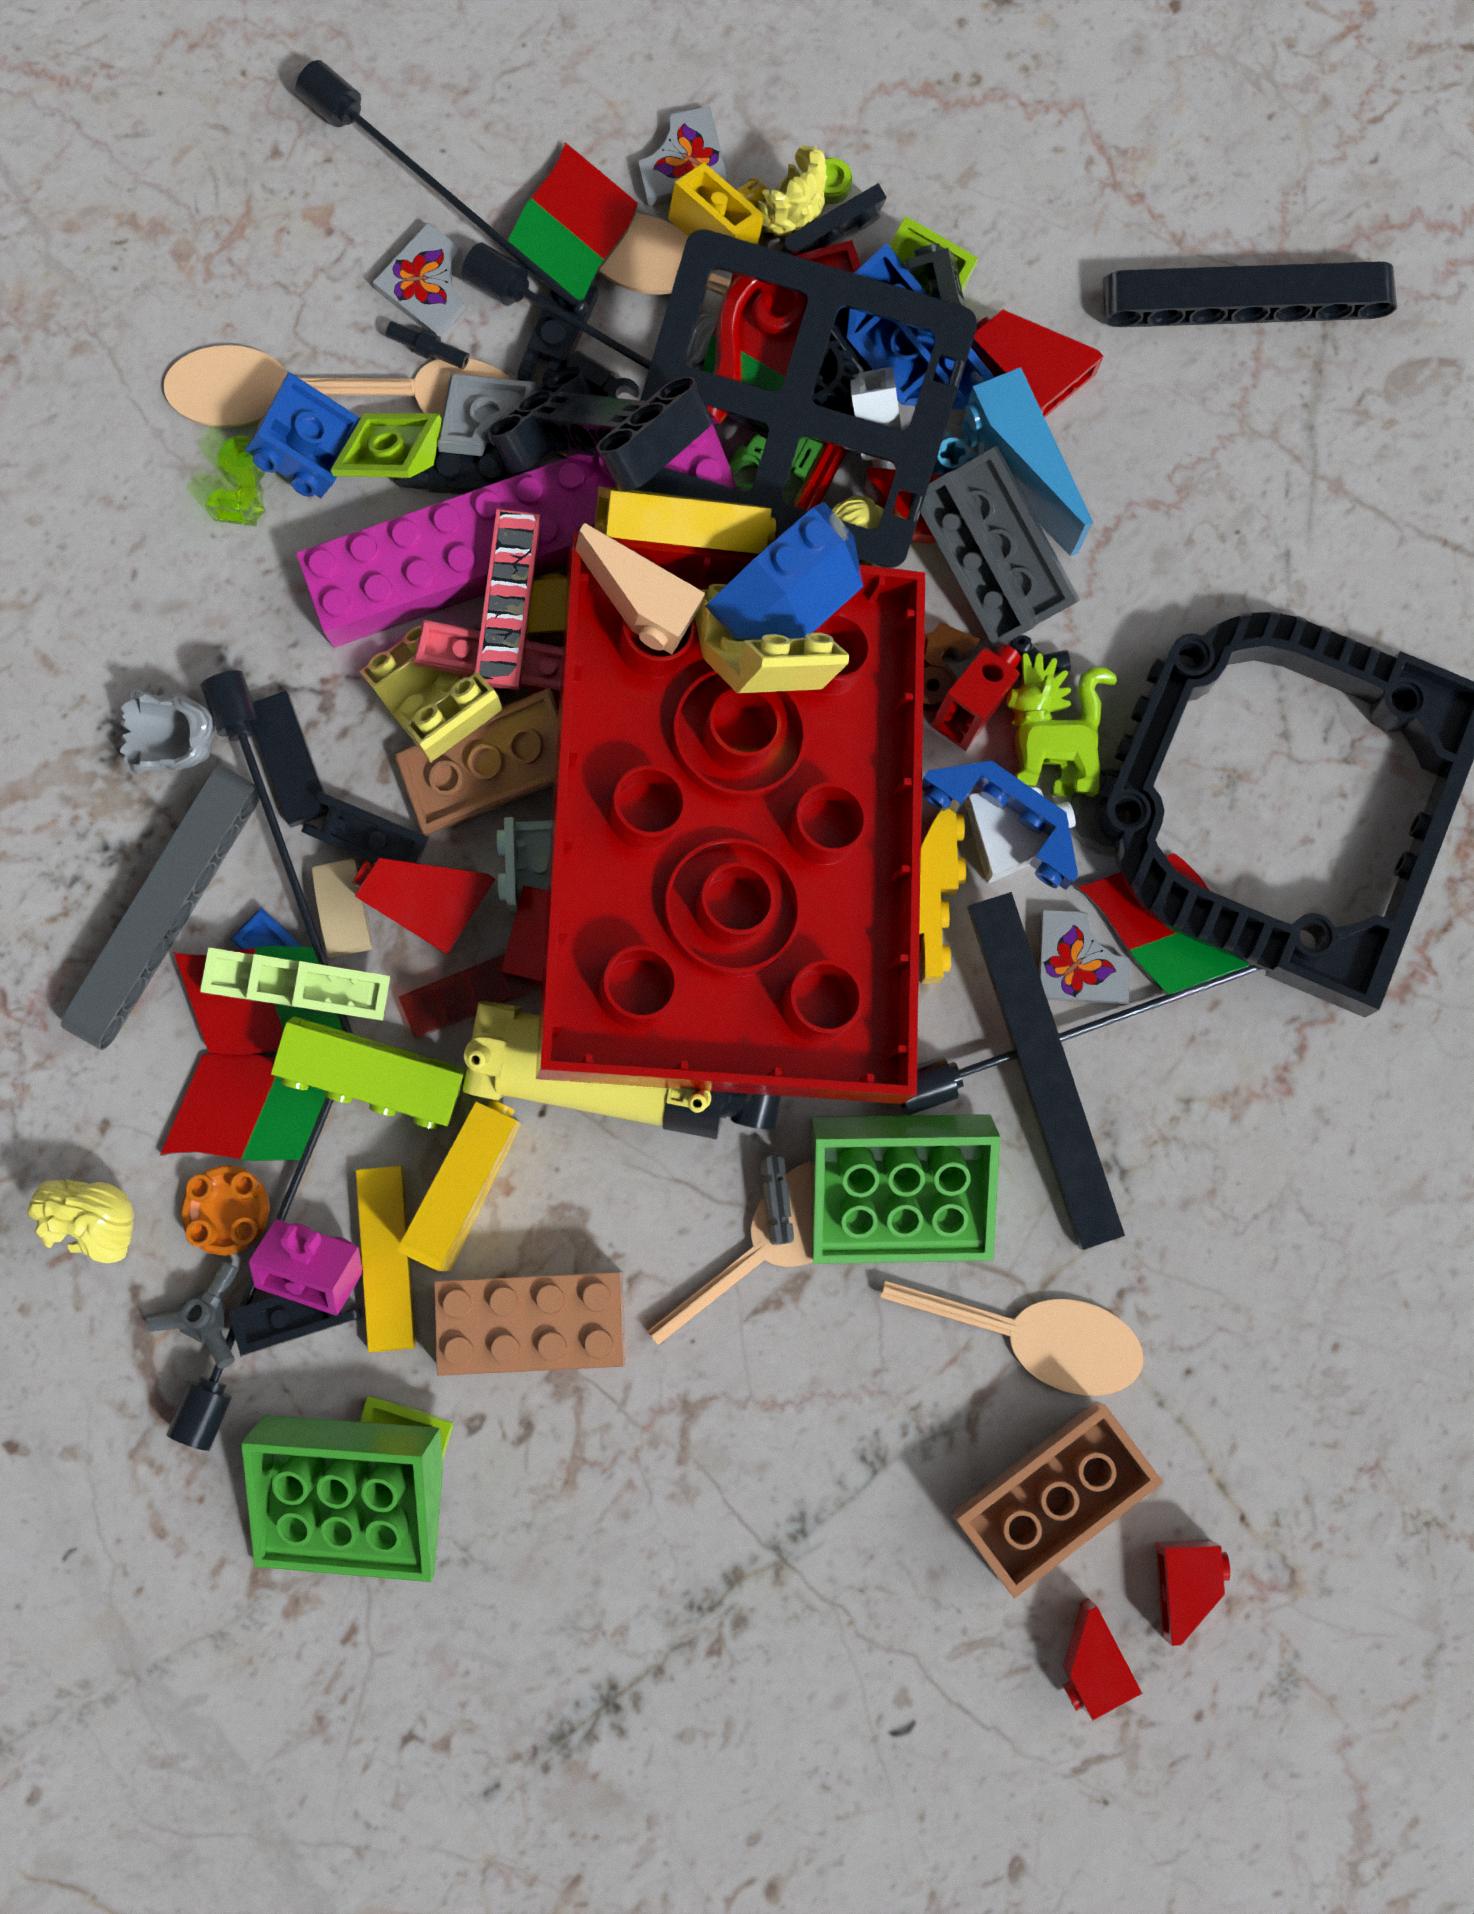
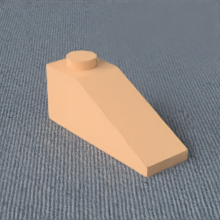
M584 523L580 529L575 548L577 553L632 632L638 634L640 640L650 648L655 650L663 649L673 654L696 616L705 593Z

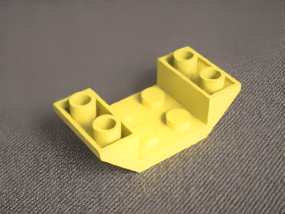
M712 584L708 590H701L705 595L695 616L702 657L736 693L823 689L848 664L849 654L834 642L831 636L823 633H808L805 635V638L794 639L777 634H767L762 637V640L736 641L705 607L726 585Z
M417 626L409 630L403 640L392 648L376 654L369 661L368 665L359 672L399 725L427 759L432 762L499 713L502 707L494 689L478 672L468 677L415 666L413 660L421 626Z

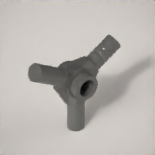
M223 1261L207 1291L202 1290L182 1304L179 1310L148 1314L146 1318L147 1329L150 1332L180 1329V1332L200 1343H206L219 1369L230 1366L235 1361V1358L222 1334L225 1323L226 1303L223 1301V1298L239 1269Z

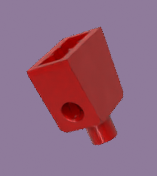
M1005 644L1000 645L995 653L989 649H983L947 692L931 727L961 749L967 751L1004 702L1007 693L1012 689L1020 674L1016 667L1021 662L1020 654L1014 648Z

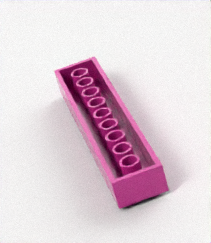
M713 423L664 467L737 489ZM577 454L297 552L296 555L323 632L332 646L336 648L485 595L496 509L541 514L542 522L534 577L568 566V554L573 533H579L584 523L593 528L595 526L598 486L615 488L600 457Z

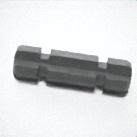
M781 1155L766 1156L761 1158L760 1168L761 1176L765 1177L766 1181L763 1183L767 1220L771 1221V1226H768L769 1240L772 1245L789 1244L794 1240L793 1224L789 1223L788 1217H791L787 1180H783V1175L786 1174L785 1161Z

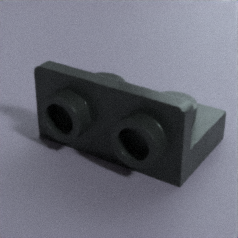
M937 243L915 249V257L905 260L907 270L915 277L930 274L928 275V281L932 297L966 307L956 259L949 248H940V244Z

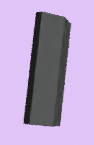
M998 446L989 449L958 469L950 471L929 483L921 514L994 649L1033 629L1040 622L1080 600Z

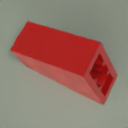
M1004 309L992 319L986 316L977 323L971 345L972 350L994 377L1021 367L1044 418L1097 374L1104 357L1095 348Z
M378 857L374 864L365 861L351 883L358 887L354 893L356 898L448 954L492 886L495 878L485 872Z

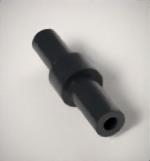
M393 321L389 323L386 329L387 338L413 348L416 355L430 361L437 358L463 370L469 362V353L441 342L440 336L426 330H422L419 333Z

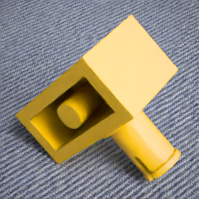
M704 162L674 182L668 219L688 236L697 230L706 229L758 245L764 214L756 207H758V201L765 202L766 199L762 195V190L767 188L763 182L752 188L759 182L758 178L753 177L735 190Z

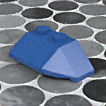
M887 243L854 272L857 275L928 295ZM849 308L847 340L872 370L893 367L897 400L901 405L916 406L935 344L934 335L924 330ZM972 348L969 351L952 409L964 410L966 405H968L972 386L995 378ZM940 357L933 381L948 385L955 361Z
M823 502L808 511L754 558L705 607L736 641L762 640V637L767 634L782 635L789 639L805 638L806 634L813 633L863 587L854 535L827 504Z

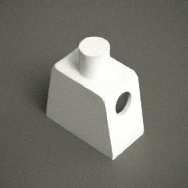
M893 367L852 375L856 378L851 380V394L855 417L902 430ZM861 453L862 460H872L873 467L896 470L891 462Z
M1032 788L1043 796L1040 788ZM981 793L969 795L964 804L987 883L994 882L1028 866L1049 837L1043 831L1040 834H1036L1028 830L1018 821L1020 815L1007 806L1003 808L994 806ZM1070 802L1056 804L1067 812L1069 828L1075 827V815Z

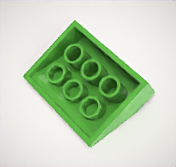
M991 1114L811 1117L810 1168L813 1264L993 1261L1000 1135Z
M264 1415L241 1443L254 1567L432 1582L435 1575L443 1477L440 1428Z

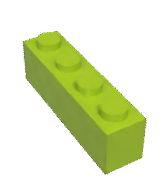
M294 1016L285 1024L271 1075L282 1077L281 1083L290 1088L308 1090V1087L312 1086L325 1090V1096L331 1100L351 1103L352 1099L369 1103V1109L375 1113L395 1116L396 1112L413 1116V1123L419 1126L439 1129V1125L448 1127L452 1119L465 1077L466 1067Z

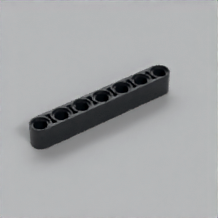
M1381 261L1120 270L1108 274L1103 279L1105 323L1108 326L1120 328L1377 319L1388 316L1397 309L1394 267L1391 263Z

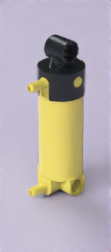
M489 1001L478 1002L472 1040L467 1044L464 1051V1060L467 1068L463 1092L498 1101L503 1096L514 1097L661 1126L664 1130L715 1140L718 1139L722 1118L726 1119V1117H731L730 1120L746 1127L765 1130L775 1129L781 1096L536 1079L540 1016L521 1012V1007Z

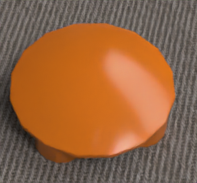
M223 1165L193 1176L186 1185V1193L184 1194L181 1208L186 1239L194 1247H199L210 1254L227 1256L243 1252L259 1239L267 1226L270 1211L267 1191L257 1176L242 1167Z

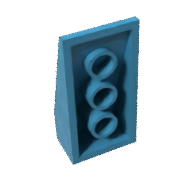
M1021 367L972 386L968 405L965 407L964 420L960 425L962 437L967 436L969 438L968 448L974 447L979 456L989 449L998 446L1040 525L1070 556L1078 554L1093 524V520Z

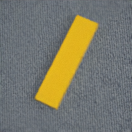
M403 1166L356 1170L368 1353L416 1348L410 1258L396 1252L408 1229Z

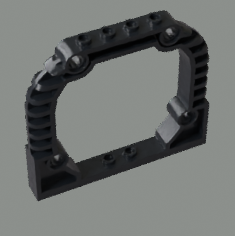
M1278 611L1243 613L1240 616L1216 624L1205 632L1204 635L1191 633L1179 637L1164 659L1155 658L1146 678L1147 682L1153 684L1148 697L1140 695L1130 717L1131 720L1137 722L1132 735L1126 733L1123 735L1114 758L1121 760L1116 774L1108 772L1098 794V797L1105 799L1099 813V829L1106 838L1115 842L1116 862L1119 865L1129 893L1151 918L1157 920L1170 930L1241 959L1248 964L1267 970L1265 976L1364 1018L1379 1011L1474 761V681L1402 651L1393 657L1381 652L1379 648L1369 647L1357 642L1350 636L1345 637L1331 631L1328 627L1318 626L1306 621V618L1282 614ZM1184 655L1192 658L1196 668H1189L1183 665L1179 656ZM1258 661L1282 666L1370 704V715L1375 725L1383 731H1401L1414 750L1421 768L1437 775L1424 812L1420 811L1416 815L1410 827L1409 836L1413 837L1409 852L1404 851L1395 866L1394 875L1399 878L1384 917L1376 914L1351 925L1335 927L1325 916L1310 913L1303 915L1290 924L1200 887L1177 872L1158 846L1156 838L1163 823L1165 810L1162 797L1155 789L1154 783L1188 701L1197 700L1207 694L1227 665ZM1391 698L1401 701L1405 707V712L1395 708ZM1124 808L1132 814L1134 822L1126 824L1119 821L1115 815V809ZM1301 930L1312 934L1316 943L1315 949H1310L1301 942Z

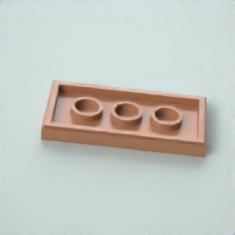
M547 688L502 707L499 713L432 762L427 759L416 744L394 753L422 835L429 836L554 785L559 700L554 689Z

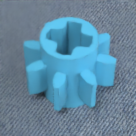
M946 432L945 439L940 446L933 474L945 475L978 457V452H969L967 446L969 438L967 436L961 440L952 437L950 432ZM948 458H951L952 463L955 465H950Z

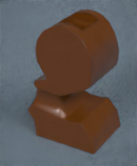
M939 622L933 632L927 634L924 643L923 711H938L947 692L957 681L958 677L943 661V658L950 657L958 662L968 659L976 650L979 638Z

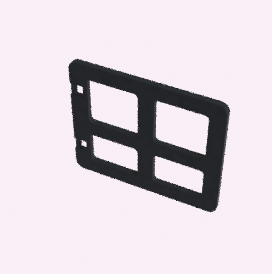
M706 229L693 232L688 237L640 401H647L671 381L682 377H693L706 406L762 423L768 427L769 433L754 484L748 491H741L664 467L648 482L634 490L770 508L771 517L776 520L775 535L781 536L808 512L807 510L786 504L783 501V493L799 441L806 437L894 464L896 472L879 526L875 529H867L844 521L842 522L854 535L858 560L884 568L900 566L905 561L976 332L977 319L975 314L965 306ZM723 270L806 296L808 302L784 383L779 391H768L698 370L686 364L688 349L708 281L713 271ZM850 308L924 330L934 335L935 344L912 420L907 429L898 430L818 406L813 402L812 396L836 316L840 309ZM940 357L955 361L948 385L933 381ZM899 491L914 495L907 519L892 515Z

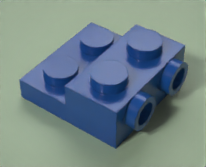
M289 372L283 379L267 412L261 418L245 452L253 456L254 464L262 471L268 473L277 471L292 480L291 485L299 494L307 497L315 495L321 499L337 478L333 476L331 468L361 418Z

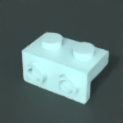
M504 817V830H497L498 856H505L506 873L498 874L499 899L507 900V906L511 912L517 911L523 885L543 890L548 888L552 820L516 822L514 817Z

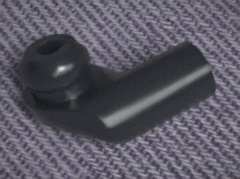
M1020 635L1009 643L1021 657L1025 653L1029 655L1032 668L1036 655L1041 653L1044 670L1049 662L1056 658L1057 664L1054 674H1059L1065 670L1067 672L1071 671V662L1067 650L1043 654L1033 646L1031 638L1026 635ZM1021 662L1017 666V668H1019L1020 670H1022Z

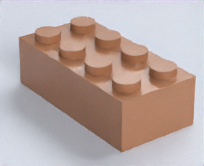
M623 1272L435 1281L437 1376L624 1367L626 1365Z
M1095 1401L951 1512V1515L1007 1591L1015 1599L1164 1482L1108 1407Z

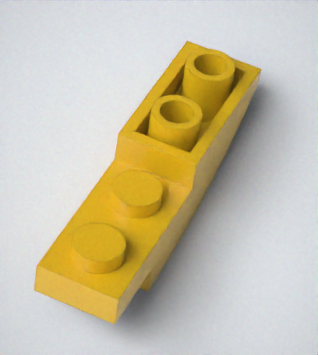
M949 808L946 811L941 810L921 845L919 932L921 984H939L944 977L943 972H950V945H943L942 928H949V902L941 901V897H954L959 889V884H965L966 881L965 858H958L957 841L964 840V815L956 814Z

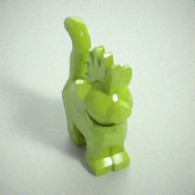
M1025 653L1021 657L1022 686L1017 689H1010L1005 699L1006 705L1012 709L1015 715L1012 725L1016 729L1014 744L1019 771L1014 776L1032 788L1038 782L1042 764L1056 765L1059 768L1060 775L1059 779L1052 784V796L1069 798L1075 790L1076 792L1094 797L1099 791L1100 762L1097 751V730L1101 720V701L1095 691V687L1098 683L1115 685L1117 682L1116 675L1106 667H1091L1080 676L1077 688L1082 706L1081 717L1078 720H1051L1053 717L1050 713L1066 709L1071 705L1070 701L1062 699L1071 692V688H1059L1068 672L1065 670L1053 678L1057 664L1056 658H1053L1044 670L1041 653L1036 655L1033 668L1029 655Z

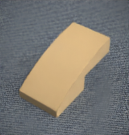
M355 858L312 867L319 919L329 959L373 949L368 911L364 902L354 896L358 887L351 883L359 871Z

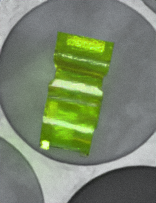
M243 435L234 436L228 439L220 449L218 466L226 480L237 489L233 491L217 489L209 496L205 507L216 522L257 526L260 516L266 511L263 503L264 489L259 482L264 477L265 471L259 469L253 462V456L245 452L251 439L250 437Z

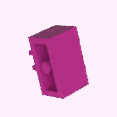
M275 1219L249 1260L255 1288L338 1316L363 1273L359 1248L342 1237L331 1238L312 1231L303 1224H290Z

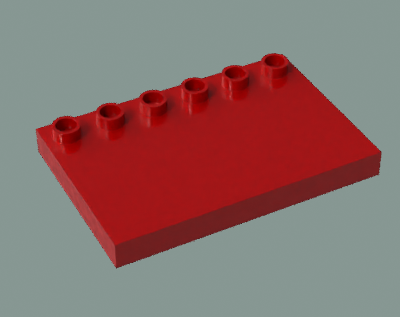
M574 532L568 554L536 1079L892 1104L907 1102L917 1096L926 572L859 565L863 587L813 632L831 636L834 642L849 654L848 664L823 689L736 693L703 659L695 617L673 654L663 649H652L640 640L639 635L632 632L575 550L579 533ZM612 538L699 590H708L712 584L727 585L759 555L756 553Z

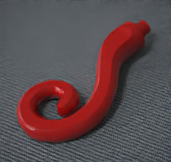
M738 275L727 289L721 302L716 324V363L713 374L738 382L742 381L740 319L742 311L755 292L769 284ZM763 291L753 302L751 310L753 321L759 329L767 334L774 336L788 335L798 330L801 326L808 302L806 296L791 291L793 305L790 310L783 315H774L771 313L773 307L772 295L767 291ZM707 406L713 420L712 422L720 425L728 413Z

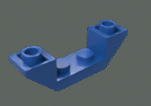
M992 760L928 770L922 780V790L925 792L924 798L931 805L942 811H946L949 808L956 813L974 787L978 786L982 789L981 795L988 802L999 808L1007 806L1020 815L1018 821L1028 830L1036 834H1040L1043 831L1049 836L1029 864L1036 869L1035 876L1046 885L1055 889L1060 886L1067 890L1078 876L1067 812Z

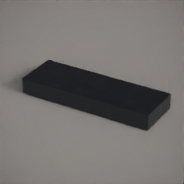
M285 690L255 701L254 704L261 723L254 728L287 824L292 828L327 815L330 806L315 800L318 791L325 793L290 694Z

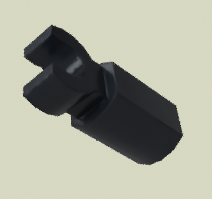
M579 350L575 351L565 368L570 366L581 367L595 396L617 398L621 393H629L636 398L639 396V387L633 380L629 378H615L613 371Z

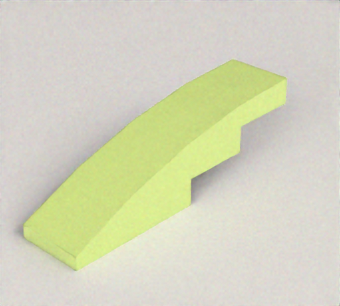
M208 947L200 992L383 1021L390 976Z

